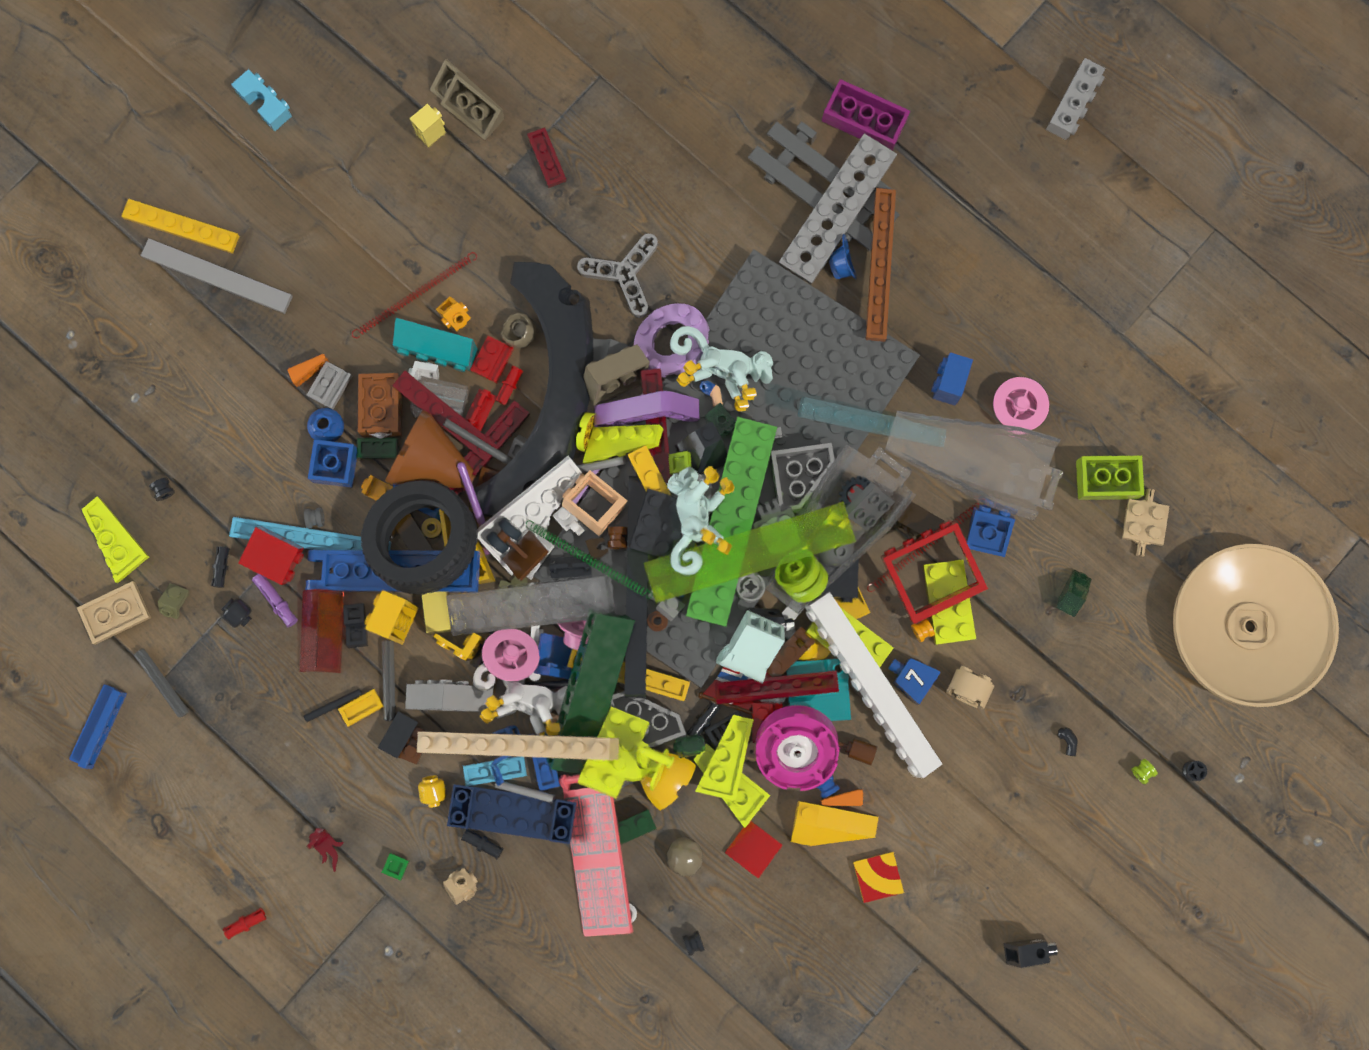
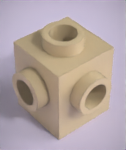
M465 868L460 871H454L450 874L449 879L443 882L446 892L456 905L463 900L471 899L477 891V879L472 872L467 873Z

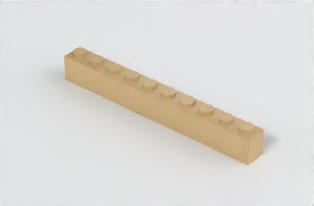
M418 732L417 752L618 760L619 738Z

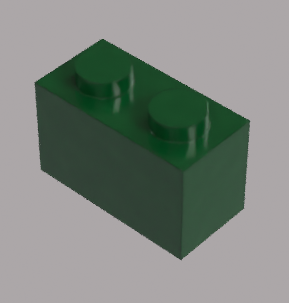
M649 809L617 823L620 845L657 829Z

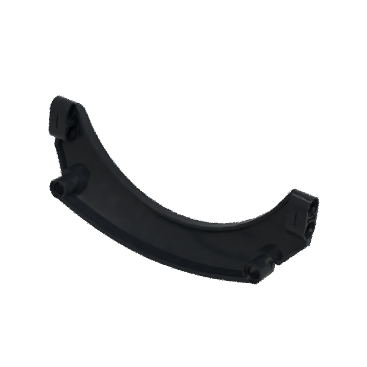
M514 262L510 284L520 291L531 304L544 331L549 357L548 385L538 421L521 450L499 473L474 488L483 516H494L564 458L569 456L573 459L577 448L576 436L581 430L579 424L583 415L588 410L590 397L584 380L586 366L593 362V328L590 300L579 291L571 290L572 286L549 264L536 262ZM469 501V506H468V508H469V510L471 511V513L474 515L473 509H472L471 504H470V501Z

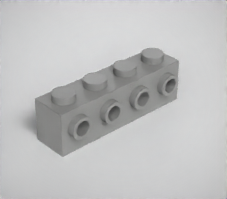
M1084 58L1046 129L1047 131L1065 140L1068 139L1070 134H1075L1079 127V124L1076 122L1079 118L1083 119L1088 110L1085 108L1087 102L1091 103L1096 95V92H1094L1095 87H1100L1105 78L1102 75L1105 70L1104 67Z

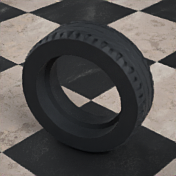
M430 480L405 482L388 490L371 507L363 523L361 548L369 567L390 587L402 593L415 595L433 593L452 584L464 573L471 563V559L476 551L478 537L476 522L466 504L449 487ZM439 508L447 514L451 521L450 537L443 551L435 559L422 566L404 568L397 565L391 559L388 551L390 536L395 526L402 518L415 510Z

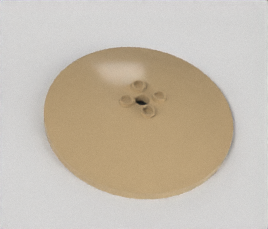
M1236 545L1216 552L1204 559L1190 572L1183 582L1176 598L1173 613L1175 642L1178 652L1189 672L1204 688L1214 695L1242 706H1276L1301 697L1323 678L1333 661L1339 637L1338 615L1333 598L1324 581L1314 569L1299 557L1269 545ZM1247 621H1251L1254 624L1253 632L1247 631L1245 627Z

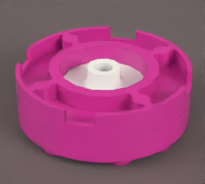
M787 706L771 713L760 725L756 736V760L760 771L772 784L786 790L787 787L800 788V791L810 790L826 782L837 768L839 757L837 731L830 719L822 712L807 706Z

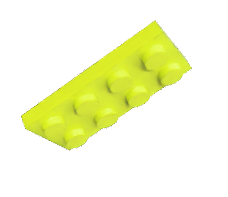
M964 560L923 565L929 604L968 586ZM970 598L931 616L932 627L935 632V645L976 639Z
M841 608L880 668L893 650V647ZM812 622L806 629V633L829 650L828 646L830 645L826 639L821 638L817 631V625L815 622Z

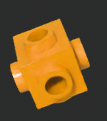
M450 296L435 309L442 317L440 321L448 329L452 327L455 331L465 327L471 319L466 313L468 308L461 301L458 303Z

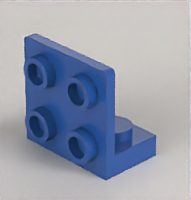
M545 633L540 634L538 646L540 659L534 674L570 679L572 668L567 667L572 648L564 644V637Z

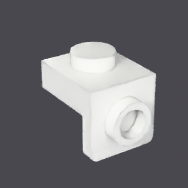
M415 361L413 368H410L408 371L417 380L438 383L439 368L436 364Z

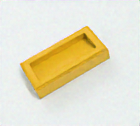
M372 689L338 708L347 727L382 709L383 703L376 690Z

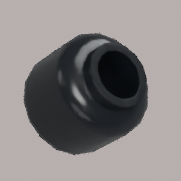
M231 598L221 609L223 611L221 617L233 628H237L240 625L244 627L252 619L249 616L252 612L251 607L240 598L235 600Z

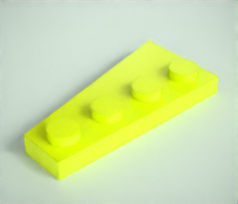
M660 425L593 427L583 463L588 464L598 460H608L609 457L616 455L622 457L626 453L635 451L645 445L648 449L658 447L663 428Z
M97 496L82 508L88 525L97 539V544L104 554L107 566L111 569L114 581L119 583L147 560L149 556L100 497Z
M736 715L732 716L695 792L736 801L753 719Z
M707 744L693 759L703 774L715 752ZM742 773L736 801L722 799L745 828L770 795Z

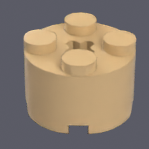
M961 666L960 669H956L946 692L950 696L952 692L957 695L956 699L975 708L979 704L980 708L984 709L994 689V685H992L991 678L980 674V676L974 675L971 669Z

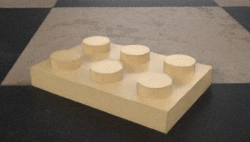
M134 581L77 607L92 644L95 645L151 618Z

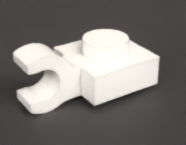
M563 506L553 515L566 531L571 528L578 536L585 531L577 522L578 519Z

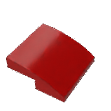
M750 821L745 828L741 829L725 851V854L759 879L783 845Z

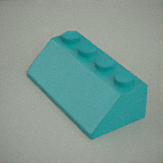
M399 318L395 320L393 347L398 354L403 356L414 355L416 359L424 362L432 360L435 361L436 365L442 367L450 365L460 372L470 371L478 351L473 339Z

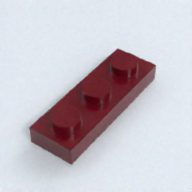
M546 128L528 133V139L548 188L566 182V177Z

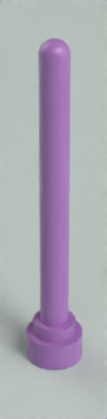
M460 462L457 468L476 521L480 527L485 523V519L467 468L463 462ZM482 545L484 554H491L488 551V549L484 545Z

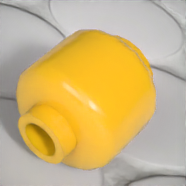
M437 775L426 776L418 784L420 801L423 804H428V807H437L446 798L444 781L438 778Z

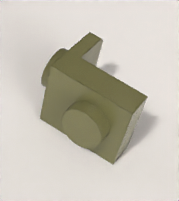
M170 583L158 600L159 612L165 617L178 619L180 616L179 609L189 596V590Z

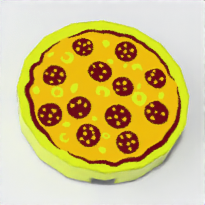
M586 412L580 421L579 427H581V430L576 436V447L582 452H586L592 429L595 427V413Z

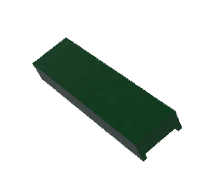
M590 608L557 723L560 725V732L554 736H559L560 733V736L598 737L609 711L635 622L628 615L624 614L623 616L601 612ZM547 758L546 761L552 770L581 774L587 759Z

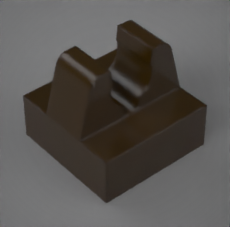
M591 538L585 541L591 558L593 557L592 561L597 559L596 561L601 560L602 557L609 553L608 548L604 550L597 549L599 544L605 542L604 538Z

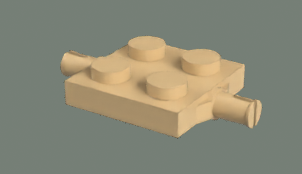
M1146 489L1145 500L1129 499L1127 502L1122 539L1131 540L1138 544L1137 556H1145L1146 545H1164L1170 506L1153 502L1154 489Z

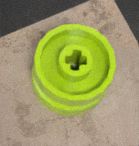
M798 549L788 553L781 559L775 570V579L791 599L796 602L805 603L814 600L825 590L828 583V573L810 551Z

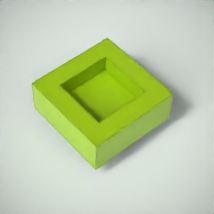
M684 451L669 454L671 475L679 474L687 467H691L690 452Z

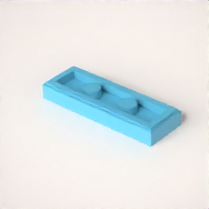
M524 757L507 758L497 764L503 780L527 776ZM493 761L463 766L466 786L495 782L490 767Z

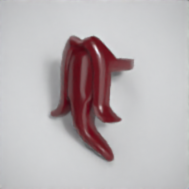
M316 828L315 832L309 835L307 848L309 850L313 848L317 850L323 857L322 863L327 861V852L332 857V869L336 872L338 853L333 845L340 847L344 842H336L326 829Z

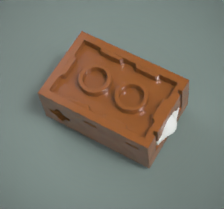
M399 373L358 374V433L362 437H402V393L392 386L400 377Z

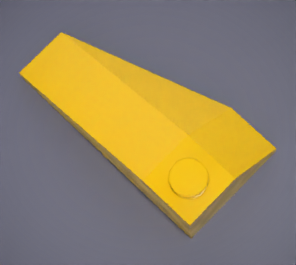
M798 801L790 842L815 846L875 838L879 817Z

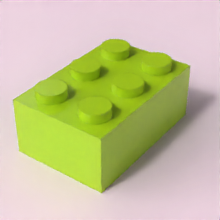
M1082 456L1076 460L1078 500L1139 499L1144 496L1142 456Z

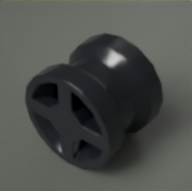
M167 477L160 478L149 485L150 490L155 493L154 498L156 501L165 500L175 493L174 489L169 486Z
M1188 761L1183 765L1182 774L1189 781H1201L1207 775V767L1201 761Z
M695 931L690 936H682L689 956H692L696 951H705L698 931Z

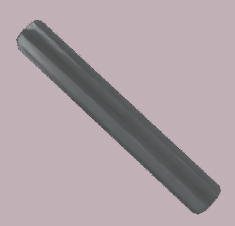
M386 640L382 642L384 720L393 721L395 718L394 642Z
M144 649L138 650L134 654L137 661L178 717L185 716L189 711L148 653Z

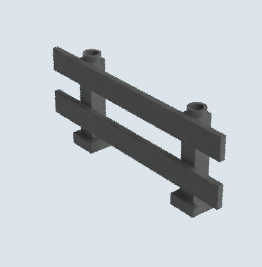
M801 121L797 126L796 136L776 122L767 135L783 146L785 150L776 160L757 145L748 159L766 172L764 179L768 183L780 182L811 207L815 208L823 194L788 169V166L797 157L830 183H832L840 169L807 145V143L813 144L816 140L817 132ZM880 181L876 187L882 189H891L882 181ZM848 188L843 191L849 197L854 195L852 189ZM876 188L845 233L848 242L855 239L869 251L872 248L873 232L866 228L864 224L872 214L874 215ZM837 205L832 207L834 213L839 214L843 212ZM896 211L894 214V222L900 215Z

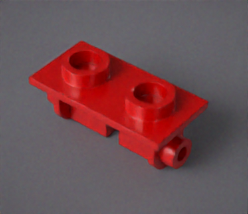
M486 389L478 390L465 417L479 431L482 430L497 397L490 394L491 392Z

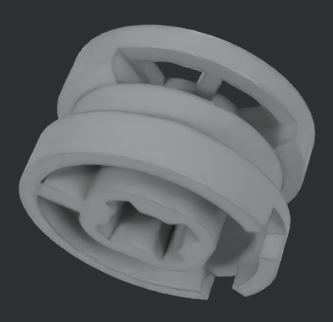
M749 572L743 574L738 579L736 593L741 600L753 603L763 596L765 582L760 575Z

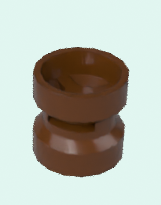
M620 526L608 527L610 540L607 542V548L615 550L627 549L628 542L625 537L628 535V528Z

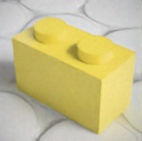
M426 104L410 118L415 133L429 147L446 132L444 129L445 123L441 119V113L435 107L432 109Z
M449 592L423 594L422 602L426 633L435 634L453 631V626H456L455 615L451 614L450 606H453L452 594H449Z

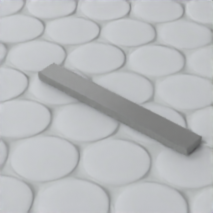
M148 239L141 253V257L283 314L286 313L293 297L291 294L152 239Z

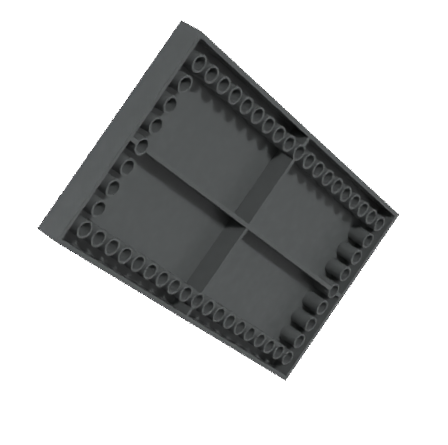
M753 249L706 318L710 329L708 331V345L720 350L739 351L749 358L760 351L767 352L773 361V366L771 367L773 379L769 384H764L760 378L755 382L752 376L748 374L746 376L749 382L747 386L748 388L756 389V397H754V400H748L749 407L746 408V411H736L734 406L735 399L731 398L725 385L726 379L712 374L709 378L697 382L691 381L686 387H682L676 380L679 375H668L663 382V391H671L699 399L700 420L694 422L666 417L669 453H678L675 448L677 443L695 430L713 422L728 454L737 417L781 427L782 438L774 439L771 451L832 443L835 461L832 469L798 513H794L800 529L804 533L916 363L920 354L888 334L885 342L865 340L867 322L865 319ZM710 381L720 387L722 406L713 407L712 397L703 393L699 388L701 382ZM738 385L737 387H738V389H739V391H740V393H741L740 400H742V399H743V397H742V390H743V389L740 388L739 385ZM646 420L638 421L634 426L646 425ZM631 452L626 453L624 456L626 464L604 468L599 476L601 480L627 500L625 508L608 527L620 526L628 528L629 476H638L627 456ZM770 458L757 506L762 505L764 512L767 511L765 506L767 501H769L771 508L775 507L772 499L776 498ZM725 465L716 469L719 479L717 482L712 483V487L715 490L719 489ZM591 487L579 507L598 522L613 504ZM756 508L753 523L762 519L758 508ZM712 512L708 515V525L711 520ZM580 520L577 522L585 530L580 536L573 532L571 528L568 531L563 529L558 536L559 540L562 539V542L565 540V544L567 543L568 546L572 545L571 548L575 546L574 550L568 553L561 549L562 542L559 544V547L553 544L554 548L533 577L587 614L590 608L596 611L626 615L627 586L621 584L620 581L624 575L625 578L622 583L627 578V549H608L609 553L602 557L601 560H598L600 561L598 566L595 568L591 566L592 576L551 578L550 558L574 557L580 549L581 552L578 556L583 551V556L586 553L589 556L590 553L585 543L586 540L604 538L605 542L597 547L600 550L606 549L607 542L610 540L608 527L598 536ZM753 524L739 578L749 572L758 574L765 582L766 591L775 577L778 563L785 555L769 561ZM702 540L696 542L701 554L705 543ZM648 554V569L659 565L658 556ZM602 562L603 565L601 566L600 570H602L603 566L606 564V567L604 568L603 572H605L606 568L609 566V569L607 570L606 574H608L609 570L612 568V571L609 574V576L605 575V573H602V571H599L598 568ZM663 572L651 579L648 573V595L656 585L661 587L664 594L667 595L669 592L665 588L671 582V575L666 577ZM676 572L672 575L679 576L690 582L689 586L684 590V598L674 595L685 606L672 621L668 620V625L663 631H653L647 623V653L701 689L716 667V659L719 653L730 643L747 608H754L758 601L753 603L745 602L738 597L735 590L726 627L686 617L697 572L692 575H682ZM650 598L647 599V620L652 612L658 611L656 609L658 603ZM659 617L654 619V624H661L662 620Z

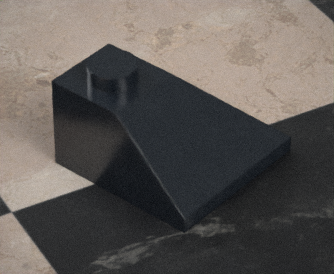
M713 422L695 430L675 445L678 453L684 451L691 453V467L698 474L705 475L704 470L710 466L714 470L725 465L727 451Z

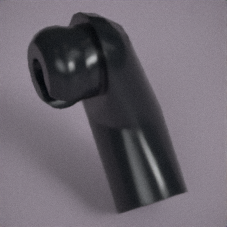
M1068 727L1060 728L1058 730V737L1064 739L1067 743L1066 755L1076 757L1078 744L1076 735Z

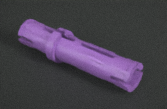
M257 574L252 581L271 604L273 612L279 615L287 628L293 626L298 619L289 609V604L283 601L266 577Z

